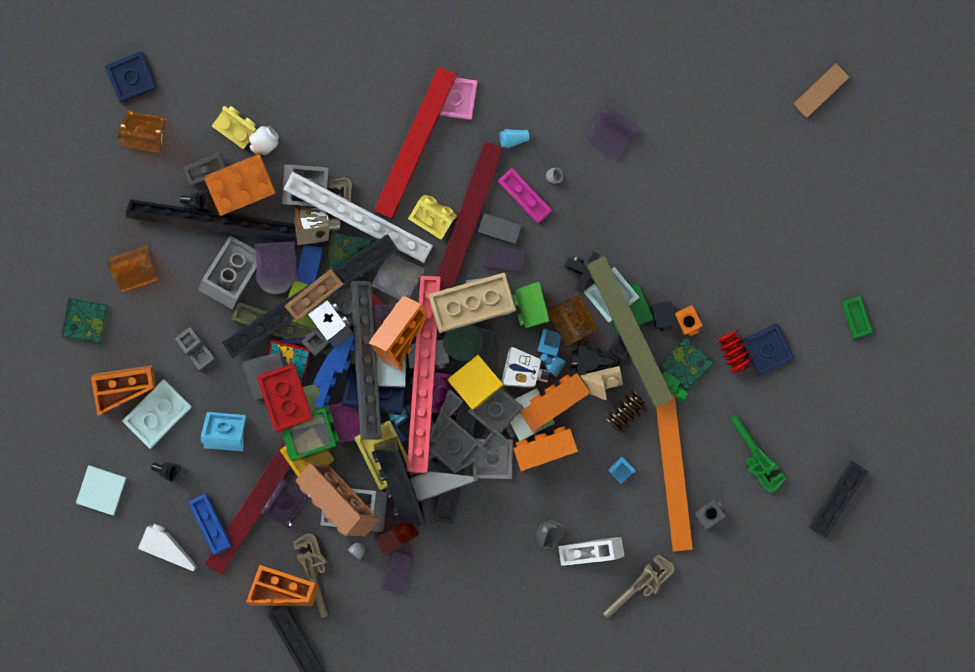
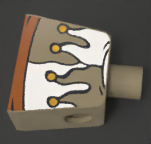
M295 205L294 224L297 245L327 241L329 239V230H340V219L328 218V213L317 207Z

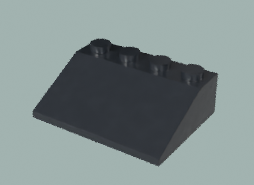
M397 437L374 444L375 451L372 452L375 463L379 462L381 469L378 471L382 481L386 480L388 487L385 488L389 499L393 498L395 505L392 506L395 517L399 516L401 522L419 526L426 525L421 502L417 500L410 480L411 475L407 472V464Z

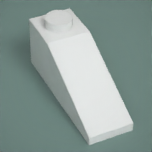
M157 524L147 526L138 549L191 571L196 570L197 565L173 537L164 531V527Z
M621 537L558 546L561 566L609 561L624 557Z

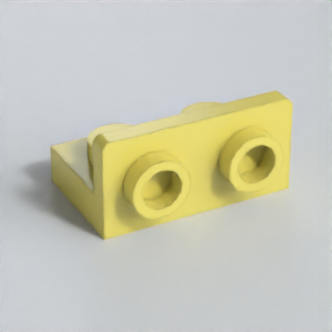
M224 106L222 108L223 111L212 127L245 150L250 143L249 137L257 130L254 128L256 124L247 117L243 120L238 116L240 112L232 106L229 109Z
M423 195L408 219L442 240L457 215L451 208L437 203L435 198Z

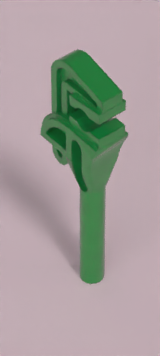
M732 416L730 418L731 422L752 451L753 458L749 457L746 459V463L749 466L746 470L755 475L764 490L767 492L776 491L786 480L785 476L780 472L775 477H770V482L767 480L764 474L769 475L772 470H776L779 467L757 446L738 416Z

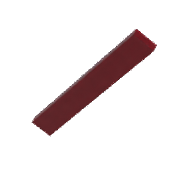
M484 142L437 277H441L440 291L455 286L503 148Z
M292 432L294 440L299 437L297 434ZM285 441L281 444L226 530L232 547L217 555L211 553L205 563L206 566L220 575L223 574L291 468L280 449L286 446Z

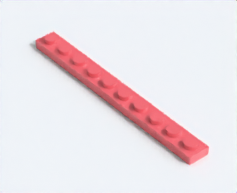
M437 276L420 277L419 303L426 310L428 316L418 337H416L407 464L408 473L428 474L438 328L428 294L440 291L441 277Z

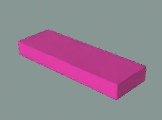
M513 168L498 180V183L537 224L552 212V209Z

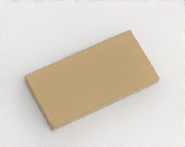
M505 272L428 294L439 333L516 311Z

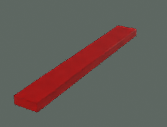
M438 66L374 211L393 219L456 80L457 74Z

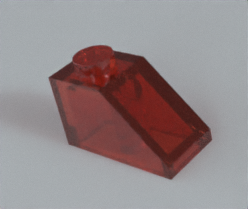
M401 522L375 537V541L385 556L420 534L414 524Z

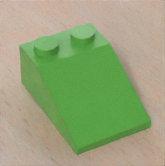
M539 282L515 290L516 294L512 296L515 307L519 306L521 313L517 314L520 326L524 325L526 329L549 322Z

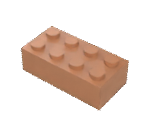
M309 463L296 479V482L300 485V490L313 499L312 503L325 512V517L329 521L334 522L338 527L337 530L344 536L365 537L380 519L330 465Z

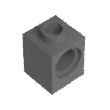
M712 499L694 511L693 514L702 527L707 530L726 517L723 513L726 510L720 501L715 502ZM709 508H714L716 511V515L712 519L706 517V511Z

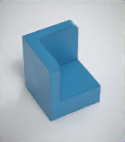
M543 328L537 352L557 356L562 334Z
M622 456L607 469L620 484L632 473L636 472Z

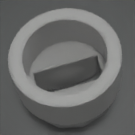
M558 167L548 170L546 173L547 181L552 184L561 183L563 180L562 170Z
M354 543L348 551L360 560L365 554V547L361 543Z

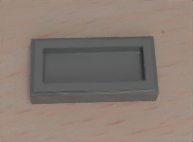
M484 213L478 232L516 244L522 225Z

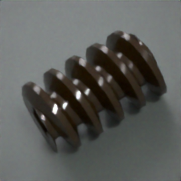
M631 390L633 397L626 395L627 402L620 400L621 408L614 406L615 413L609 411L608 415L610 418L604 417L620 433H623L622 425L627 428L629 427L627 420L635 421L633 415L641 416L639 409L646 411L645 402L633 390Z

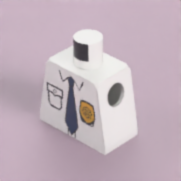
M511 347L508 350L501 382L504 386L533 388L536 385V380L547 383L550 371L539 369L541 363L539 358Z

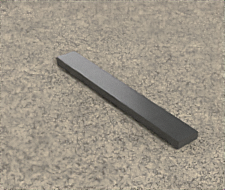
M352 281L350 285L361 440L382 439L376 352L369 344L372 336L375 334L371 281Z

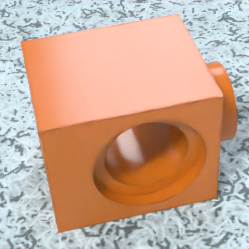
M693 305L674 313L675 320L683 335L688 334L690 337L700 332L699 328L703 325ZM686 316L693 318L694 324L692 327L684 325L683 321Z

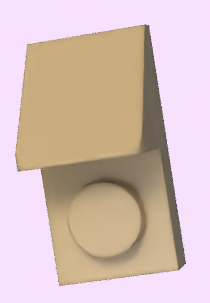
M619 366L581 375V380L590 391L589 394L607 400L605 389L623 385Z

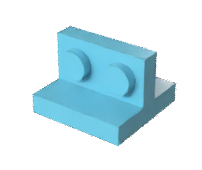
M207 412L201 433V443L204 444V448L243 451L246 415Z

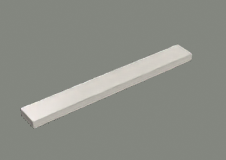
M294 172L291 173L283 189L377 239L388 233L398 250L422 263L425 262L433 246Z

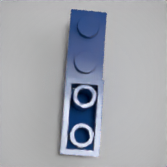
M351 335L334 348L322 364L313 384L321 387L315 407L323 409L324 406L329 405L332 396L329 394L331 387L335 386L338 377L335 375V372L344 373V370L348 371L351 359H348L350 351H355L354 335Z

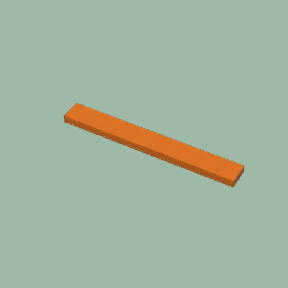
M672 395L673 400L656 408L672 550L675 552L692 550L693 546L675 397Z

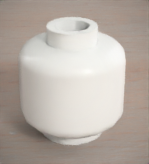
M261 126L249 137L250 149L255 154L268 155L278 145L279 136L270 126Z

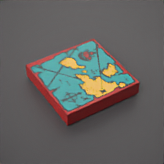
M272 339L269 354L281 352L285 366L294 363L303 386L310 351L304 346Z

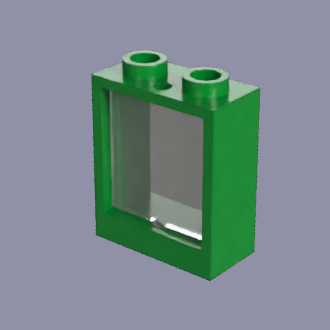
M325 408L313 411L311 413L314 420L282 431L290 461L295 462L338 448L337 443L340 442L337 431L333 432L331 424L334 423L331 412H327Z

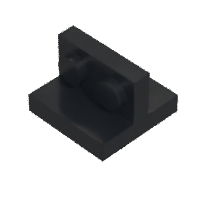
M593 251L587 264L598 259L601 254ZM575 256L572 259L568 257L564 267L581 275L575 290L583 292L591 277L587 266L583 264L584 260Z

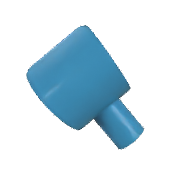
M546 353L540 356V359L545 362L547 370L555 377L559 375L567 363L557 356H549Z

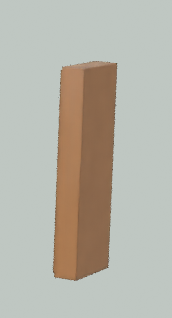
M835 63L793 106L807 118L849 76Z
M329 269L289 301L285 308L296 321H299L344 283L332 269Z

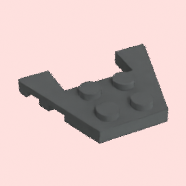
M450 389L431 431L429 451L456 473L504 445L509 440L494 429L482 444L479 443L451 418L452 414L464 401Z

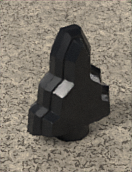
M579 340L577 351H572L571 367L576 368L580 378L581 375L619 366L618 357L611 353L602 352L599 347L591 346L589 341Z

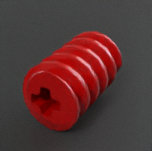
M739 329L721 336L717 341V344H724L720 351H727L723 358H730L726 363V366H733L729 373H738L754 366L747 365L751 358H744L748 351H741L745 343H738L742 339V336H735Z

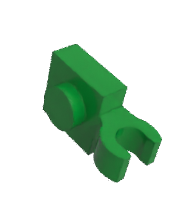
M665 371L662 376L671 395L681 403H684L688 398V393L679 388L681 382Z

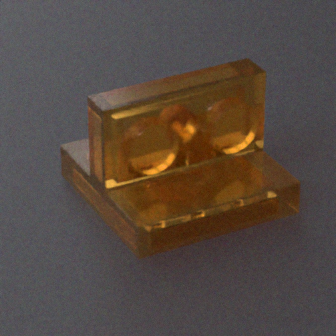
M127 111L118 131L121 147L160 153L166 117Z
M147 246L112 257L107 262L108 268L121 293L159 280Z
M579 295L547 312L566 346L573 344L598 329Z

